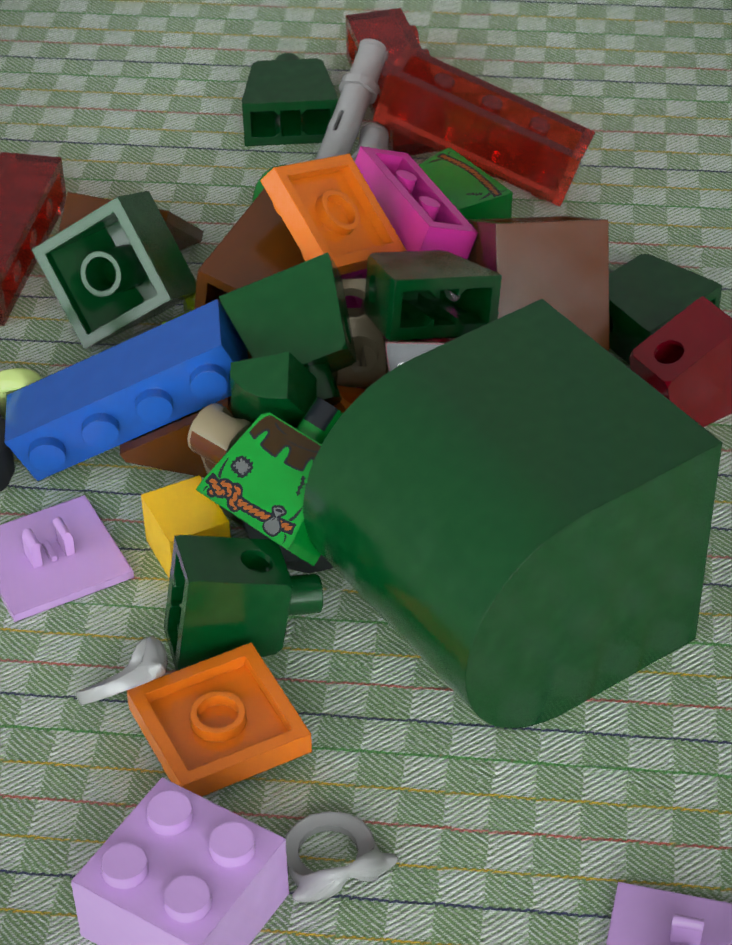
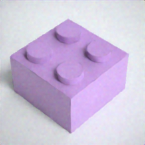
M162 777L71 880L80 934L97 945H250L289 895L286 839Z

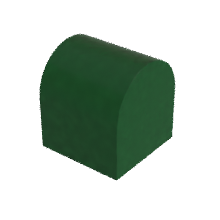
M540 299L406 361L383 375L356 398L332 427L315 457L305 487L303 499L304 522L308 537L318 552L482 720L503 728L528 727L549 721L566 713L696 639L722 442L545 300Z

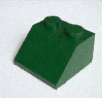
M149 191L118 196L31 249L84 350L159 315L196 293L197 282Z

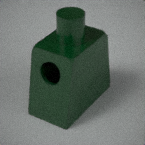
M283 53L277 56L275 60L257 61L252 64L242 97L245 147L322 143L338 103L337 93L323 60L317 58L300 59L295 54Z
M448 251L372 253L367 261L364 299L365 314L390 341L460 337L497 320L502 275ZM450 292L457 295L459 299L457 301L453 299Z
M329 253L219 296L222 306L252 358L289 351L317 378L316 398L319 397L332 406L337 405L342 400L333 372L353 365L356 362V352L342 277Z
M640 254L616 270L609 267V348L630 365L629 357L634 348L698 298L704 296L719 308L722 285L650 254Z
M195 535L174 536L163 628L176 671L251 642L261 657L274 655L283 648L288 616L320 613L322 611L323 587L319 575L315 573L290 576L280 546L276 542L269 539Z

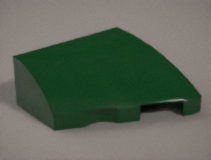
M289 351L231 362L232 415L234 418L245 419L254 423L261 414L270 412L294 428H297L316 399L317 378Z

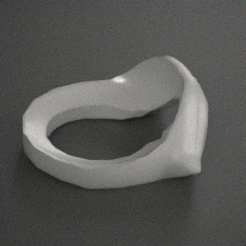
M155 636L142 639L135 647L130 662L123 671L75 692L80 705L114 696L163 676L168 665L164 644Z
M326 811L311 814L298 821L285 835L288 873L297 886V889L292 894V899L298 902H315L333 897L342 889L349 878L363 882L375 881L398 862V857L395 854L380 851L370 829L362 819L346 812ZM325 831L339 832L350 837L356 844L358 851L356 860L347 866L315 872L308 869L302 863L299 852L300 847L307 838Z

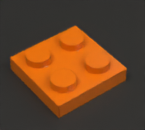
M350 153L274 167L260 180L271 198L276 212L282 217L301 250L305 261L329 253L340 274L344 275L367 269L368 257L372 253L406 251Z
M252 642L126 691L129 710L170 781L201 797L312 752L310 731Z

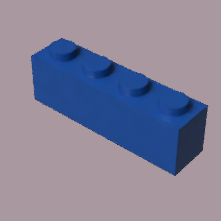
M216 299L8 394L6 399L4 442L37 481H40L198 411L207 405L231 396V362L248 359L247 347L224 307Z

